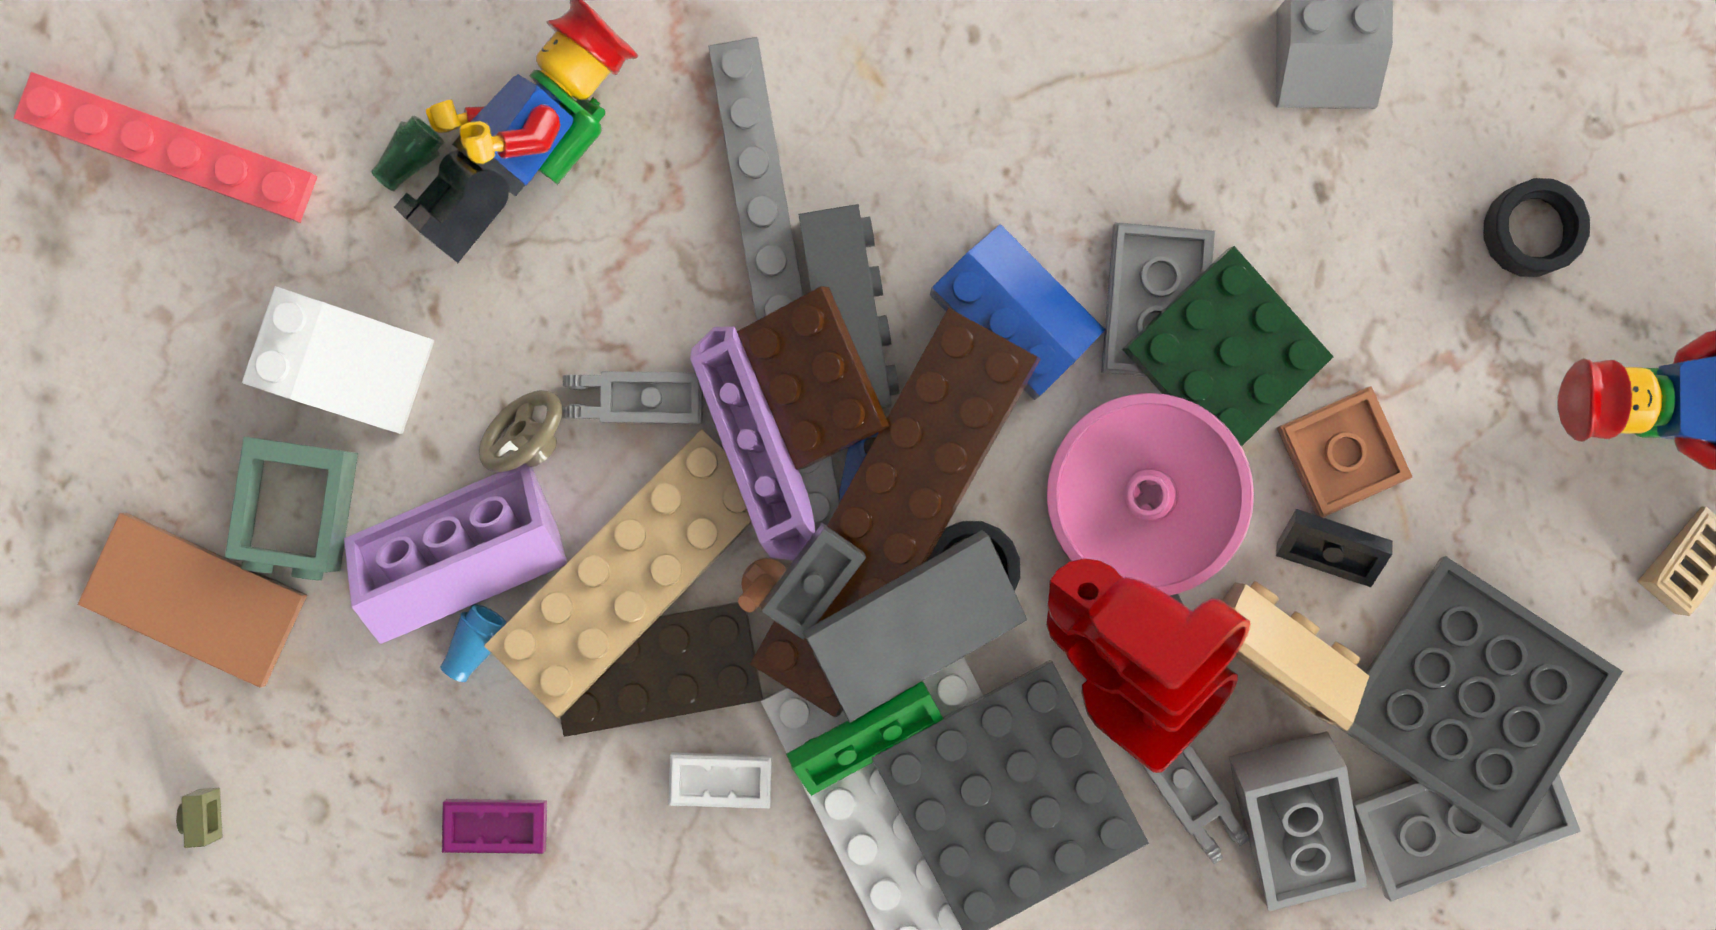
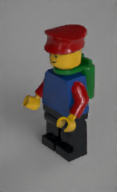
M570 0V9L563 16L547 21V24L555 33L536 55V62L541 70H533L529 75L536 84L517 74L512 77L486 106L465 107L464 113L457 114L453 101L450 99L436 103L425 110L432 129L437 133H446L460 127V135L452 143L458 150L450 152L442 159L439 165L438 176L417 200L406 192L394 208L419 233L457 263H459L504 208L509 192L516 197L523 187L531 181L537 171L558 185L602 132L599 122L605 115V109L599 106L600 102L594 97L591 100H588V98L610 73L617 75L625 60L636 59L638 54L584 0Z
M1716 330L1706 332L1680 348L1674 356L1673 364L1659 366V368L1624 367L1615 360L1592 362L1589 359L1582 358L1575 362L1566 372L1557 397V410L1560 422L1566 433L1574 440L1584 442L1591 437L1611 439L1619 434H1635L1642 438L1674 440L1675 446L1680 453L1706 469L1716 470Z

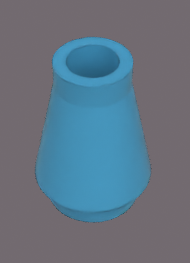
M478 604L472 605L468 612H462L446 658L440 666L441 670L448 677L456 681L466 682L471 673L491 654L484 645L506 624V621L493 610Z

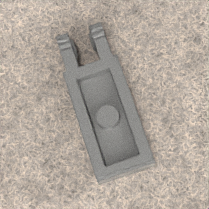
M601 371V375H563V387H568L571 390H585L587 388H601L600 406H586L584 404L562 406V418L600 419L602 423L702 424L703 391L696 373Z
M1190 744L1163 772L1154 773L1141 764L1185 830L1190 835L1193 834L1213 864L1223 859L1220 847L1208 835L1204 826L1215 818H1220L1225 826V831L1233 842H1237L1239 846H1242L1249 841L1247 834L1230 811L1232 805Z

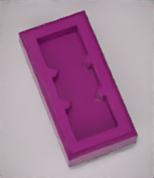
M446 799L443 801L442 853L543 854L546 851L547 800Z

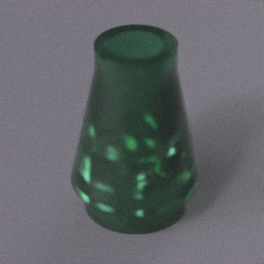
M413 115L407 123L403 121L399 123L379 162L371 170V173L382 185L391 191H395L404 181L440 156L438 149L444 144V141L427 123Z

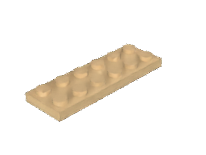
M701 429L484 645L556 718H560L752 523L726 452Z

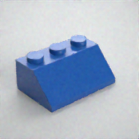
M1001 224L970 249L930 291V296L945 311L950 308L1041 359L1024 388L1033 400L1040 397L1106 330Z

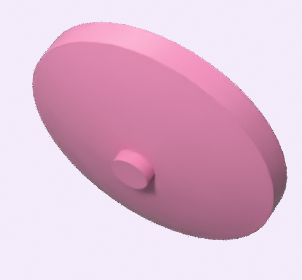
M1140 393L1116 398L1100 405L1081 418L1060 444L1052 461L1047 485V504L1051 525L1058 542L1071 561L1080 559L1100 560L1114 567L1123 578L1128 577L1141 580L1169 596L1187 591L1207 581L1230 561L1247 533L1254 503V488L1249 463L1242 447L1229 428L1211 412L1193 402L1158 393Z

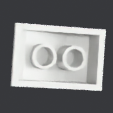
M275 286L242 383L338 415L403 434L434 340Z

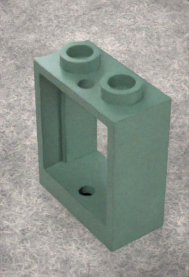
M243 437L225 558L242 560L241 569L253 572L273 573L274 565L291 567V577L308 580H322L323 572L340 571L358 453ZM264 460L328 469L315 556L251 547Z

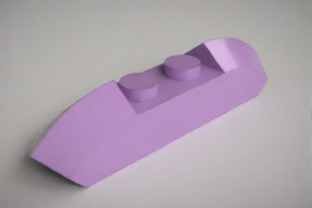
M734 326L714 327L691 349L690 360L761 546L771 558L794 560L815 533L812 508L799 470H796L737 330Z

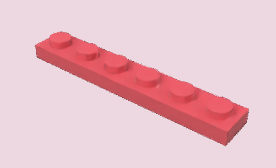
M34 72L30 73L14 115V119L299 223H301L317 180L316 175Z

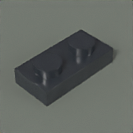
M1296 509L1277 541L1276 556L1372 587L1392 556L1393 541Z

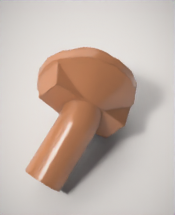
M768 558L756 560L750 564L742 576L741 586L743 593L738 598L739 606L746 612H753L757 607H760L762 601L787 570L786 567L777 560Z

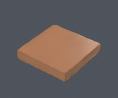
M1372 386L1276 427L1317 516H1328L1413 478Z

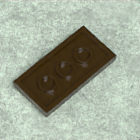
M738 602L660 616L560 717L563 736L567 737L762 701L763 695L758 669L750 665L755 656L748 612L744 611Z

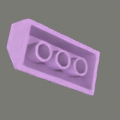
M526 464L510 471L498 472L344 538L351 607L379 644L407 634L567 564L556 522L533 468L528 467Z

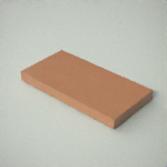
M120 513L77 605L261 688L266 686L307 595L258 572L242 570V565L131 514Z

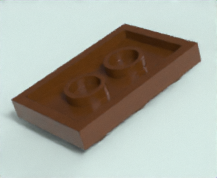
M820 286L737 331L796 470L805 469L890 427L829 287Z

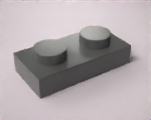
M822 523L760 604L761 611L801 639H804L805 637L802 632L814 626L865 560L864 552Z

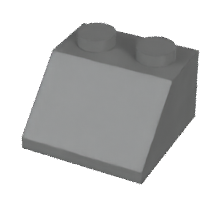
M1284 0L1277 9L1276 108L1375 109L1378 107L1393 45V0Z

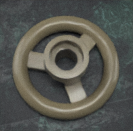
M538 390L519 397L505 407L488 426L481 440L479 458L482 465L492 472H506L523 464H526L528 467H535L547 460L557 445L554 433L562 417V404L559 397L550 391ZM544 405L547 407L543 423H537L532 418L534 407ZM515 419L514 423L509 427L506 435L498 441L503 431ZM509 450L513 452L509 455L503 456Z

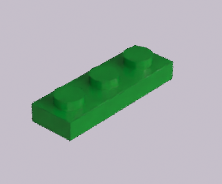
M921 681L854 721L850 722L847 720L822 735L808 740L798 748L786 753L792 769L812 796L873 763L872 757L940 722L944 718L926 685Z

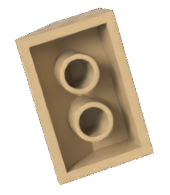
M1254 581L1249 587L1246 584L1235 582L1222 601L1251 621L1249 633L1235 657L1320 720L1348 731L1354 722L1369 679V675L1356 666L1361 659L1342 644L1335 641L1330 647L1315 636L1320 628L1302 614L1294 611L1290 617L1277 608L1275 604L1279 598L1260 583Z

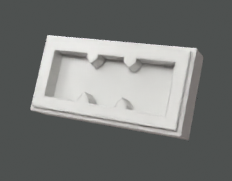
M672 752L670 754L668 806L770 808L772 755Z

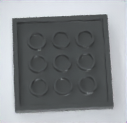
M1447 556L1439 559L1365 672L1369 675V679L1354 722L1348 731L1341 730L1507 842L1515 843L1623 671Z
M1051 660L944 716V719L872 757L962 930H988L1149 844Z

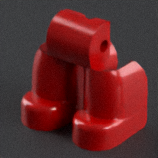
M1080 559L1070 561L1060 567L1051 578L1046 626L1050 638L1066 653L1076 670L1087 679L1082 684L1081 689L1087 715L1099 730L1154 773L1163 772L1211 723L1229 700L1236 687L1238 674L1228 668L1227 665L1232 661L1244 643L1251 627V621L1218 599H1210L1203 602L1194 611H1191L1163 591L1141 580L1128 577L1123 578L1114 567L1100 560Z

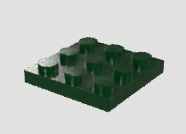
M1235 246L1224 251L1122 349L1162 394L1188 400L1211 412L1229 428L1241 447L1334 357Z

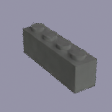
M859 204L800 213L798 215L811 291L820 286L830 288L882 409L889 408L892 405L891 396L898 395L900 392L895 364L885 366L882 346L891 345L887 315L877 316L874 297L883 296L879 266L869 267L866 248L875 246L870 216L861 218Z

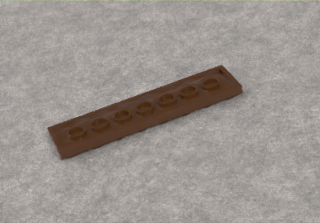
M947 309L887 417L890 427L878 433L827 525L828 528L863 551L866 558L816 624L927 562L1041 360L1039 357L954 310ZM774 620L750 665L831 716H840L842 709L806 639H801Z

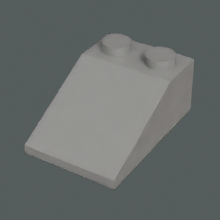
M1328 731L1229 756L1237 799L1268 911L1367 887L1347 767Z

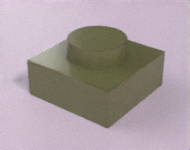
M220 788L198 789L181 796L182 803L177 809L176 823L179 833L184 836V848L205 847L223 838Z

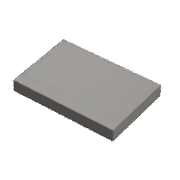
M1114 223L1101 373L1146 376L1122 349L1212 264L1215 231Z

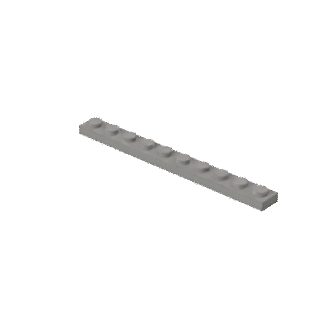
M758 37L708 46L756 320H759L802 297L803 292ZM832 456L805 469H799L810 500L815 532L822 523L826 526L828 525L840 503Z

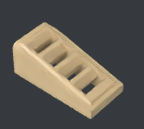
M1702 506L1637 581L1677 615L1690 616L1716 582V546L1701 534L1706 526L1716 533V514L1706 506ZM1695 542L1711 555L1707 561L1703 560L1691 549ZM1684 558L1698 569L1695 575L1680 564ZM1673 573L1686 583L1683 589H1680L1670 580Z

